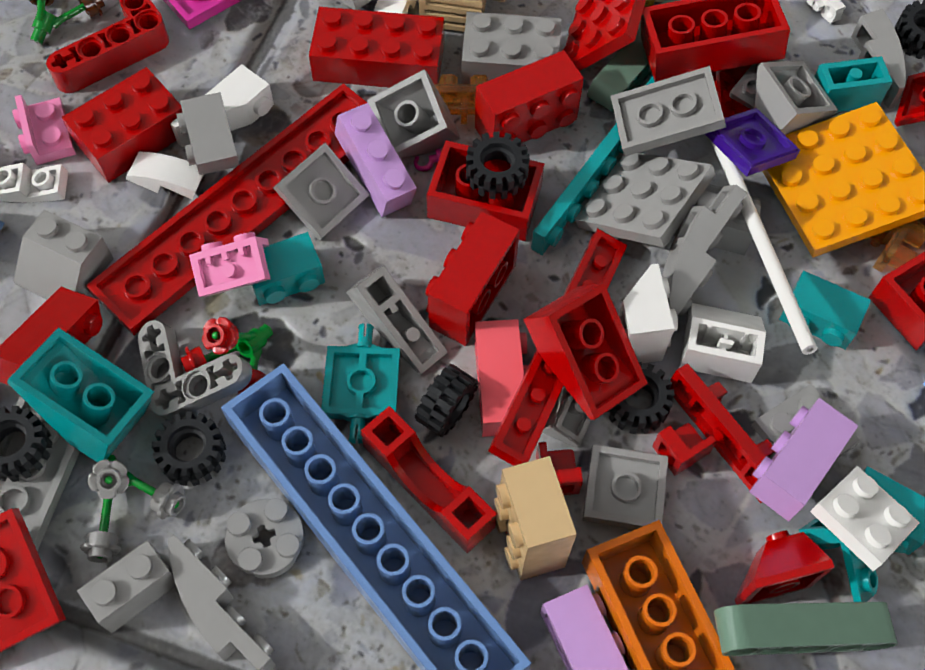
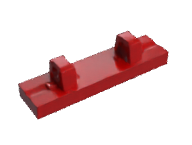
M688 363L678 368L670 379L672 382L670 390L674 389V399L706 438L711 435L716 438L715 449L750 490L758 480L752 475L755 469L766 456L770 458L775 453L771 449L772 443L766 439L756 445L722 405L721 399L728 393L722 384L718 381L707 387Z

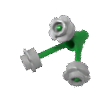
M112 454L107 459L97 462L92 468L93 473L88 476V485L92 491L97 492L100 498H103L99 531L90 532L86 535V541L81 545L80 549L88 555L87 559L96 563L111 562L112 557L121 552V547L118 546L119 536L108 532L112 500L116 497V494L124 493L128 486H134L152 496L150 508L157 512V517L160 519L170 516L175 517L182 511L186 503L184 489L180 484L173 485L169 482L162 483L156 489L135 477Z

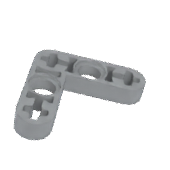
M152 320L144 324L139 331L138 345L146 386L155 391L150 406L156 415L168 420H175L173 415L178 413L181 417H184L186 412L197 411L242 390L251 380L252 367L250 363L236 354L223 355L184 374L176 334L171 327L158 320ZM168 361L169 370L167 374L162 378H158L157 371L159 366L163 362ZM233 373L232 379L227 377ZM206 378L207 389L202 395L196 396V384L201 379Z

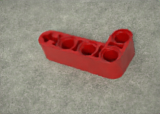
M119 0L125 19L49 55L46 65L57 88L63 93L77 92L166 48L169 44V36L162 15L151 0Z

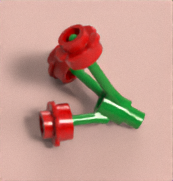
M211 318L203 327L202 342L207 350H213V352L204 355L200 346L191 350L186 347V356L180 358L187 373L223 355L239 351L241 355L251 359L250 365L252 367L251 380L245 388L238 391L239 395L266 376L257 369L262 348L267 344V339L273 335V331L270 326L263 324L258 329L252 328L248 332H238L236 325L228 318Z

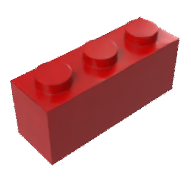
M60 287L0 345V382L9 385L7 383L8 379L58 327L84 345L93 336H96L103 326L98 299Z

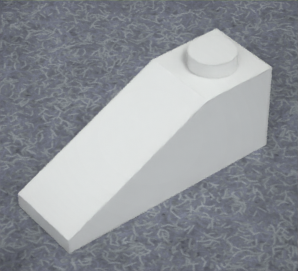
M242 64L205 94L221 92L231 131L251 125L259 117L266 115L274 105L270 84ZM175 119L171 123V127L177 143L181 147L190 145L188 133L181 134L178 120Z

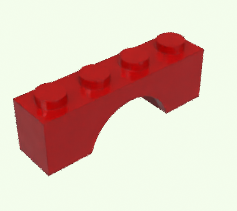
M390 406L361 429L364 448L467 554L495 528L497 513L470 486H464L451 478L429 455L416 432Z

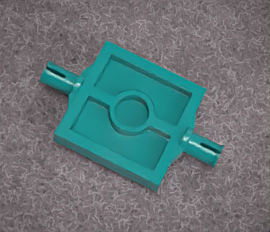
M362 323L358 326V343L348 346H327L321 409L330 419H344L351 422L348 441L356 444V435L358 444L363 443L361 429L365 427V423L371 422L388 406L397 413L400 348H382L372 344L374 326L368 323L366 336L365 324Z

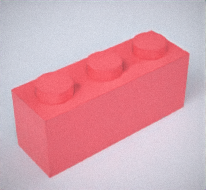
M518 319L475 322L474 343L482 437L496 435L529 365H523L522 354H527L526 332L520 333Z

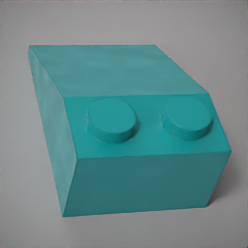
M59 327L7 381L71 446L96 462L107 459L147 412L155 392Z

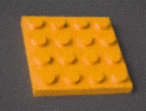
M878 102L785 135L800 150L796 159L762 171L812 258L925 217V172Z

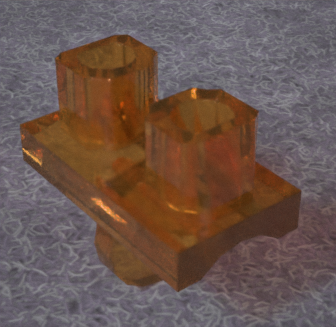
M442 74L439 84H435L451 115H461V124H467V115H475L476 86L487 82L488 77L487 75H474L470 77V84H458V77L454 74Z
M915 220L871 236L870 244L873 247H879L881 244L886 245L872 268L882 272L889 265L896 269L916 257L918 253L903 246L901 242L904 241L920 249L925 242V225Z

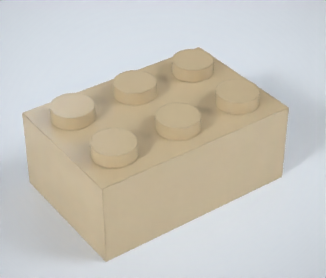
M550 456L502 469L501 482L496 485L498 497L494 498L496 507L494 511L497 513L496 527L498 532H505L508 546L504 547L510 570L517 569L520 580L565 568L577 533Z

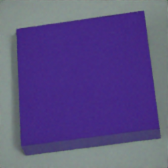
M757 108L724 118L726 128L705 133L746 177L796 159L800 152L798 147Z

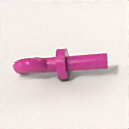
M440 148L435 149L436 154L428 156L429 162L425 166H419V156L415 157V168L422 172L430 170L433 164L439 161L441 155Z

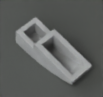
M882 8L861 15L851 38L861 50L858 59L883 57L893 81L883 99L884 104L890 109L895 106L905 88L906 68L899 37L892 22Z

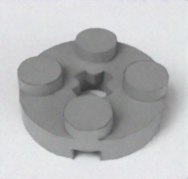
M279 498L251 501L242 506L237 512L231 514L226 523L225 547L229 558L239 570L257 578H274L287 572L296 563V558L305 543V531L298 514L285 501ZM264 529L268 532L274 531L276 536L270 538L271 545L268 547H264L261 542L255 543V538Z

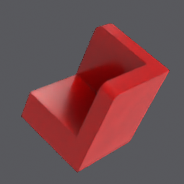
M685 423L676 430L670 425L660 431L652 447L658 455L668 456V468L676 476L710 454L717 440L713 435L703 440L690 423Z
M538 442L536 460L550 456L563 495L579 494L583 484L581 467H576L574 451L572 449L547 451L546 442Z

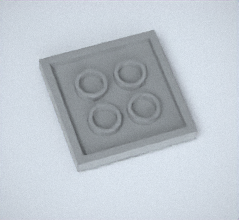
M636 153L626 157L623 155L577 215L575 222L578 228L595 232L598 228L610 236L664 248L715 177L714 167L712 164L644 153Z

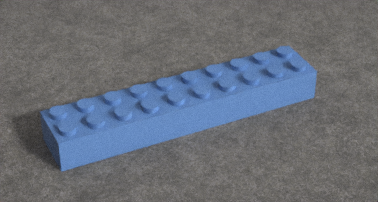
M284 363L221 407L233 431L420 670L530 669V660Z

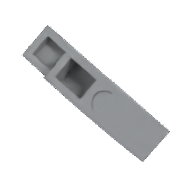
M737 184L724 186L709 208L706 206H693L673 240L666 258L662 277H667L670 294L669 298H667L670 309H675L679 317L691 306V296L696 289L703 287L713 274L711 268L717 260L706 253V251L713 249L719 243L723 236V233L720 232L728 220L732 221L743 208V203L741 202L747 195V192Z
M173 534L168 539V549L174 581L180 598L201 635L224 661L238 650L257 670H273L277 665L269 655L274 649L259 633H256L251 638L241 628L246 623V620L231 605L224 610L234 599L227 589L232 582L216 565L209 570L200 561L205 554L190 539L183 544Z

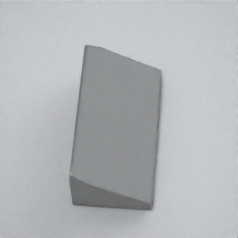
M564 385L542 433L574 447H580L591 420Z

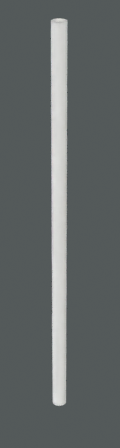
M711 141L729 184H737L747 192V195L741 202L743 203L741 210L802 353L805 355L812 354L818 347L740 171Z

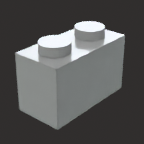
M221 92L180 100L182 113L176 115L181 134L188 133L191 144L184 146L189 166L196 164L199 175L237 167L239 165Z
M146 540L78 589L77 592L98 624L110 633H113L173 589L176 584L170 568L155 548Z

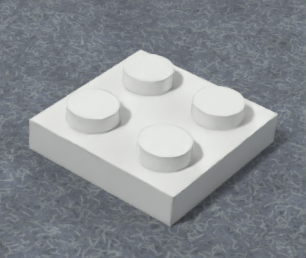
M858 466L810 511L873 572L888 559L920 523L905 507L893 499L873 478L868 476Z

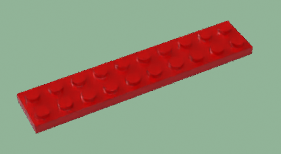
M344 83L85 285L88 291L135 336L144 324L157 318L196 286L189 257L190 254L202 251L201 246L207 243L221 241L223 245L234 242L233 237L239 234L254 232L255 236H257L290 209L273 187L321 145L326 143L343 164L349 161L334 134L337 116L367 102Z

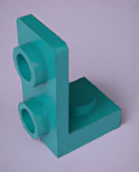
M814 519L799 529L800 533L804 532L823 550L841 546L854 602H868L876 594L878 589L876 570L873 572L818 519Z

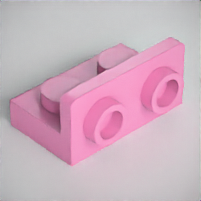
M22 95L14 96L17 109L12 110L17 127L22 129L23 134L18 135V139L24 154L30 153L36 165L76 155L73 140L61 118L66 115L60 97L27 106Z
M254 232L243 233L234 236V242L225 245L221 241L207 243L201 246L202 251L190 254L189 257L199 297H207L270 280L263 249L269 246L268 238L257 237Z

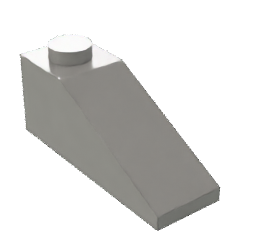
M385 266L372 271L346 291L366 320L374 326L393 348H400L401 356L419 375L448 353Z

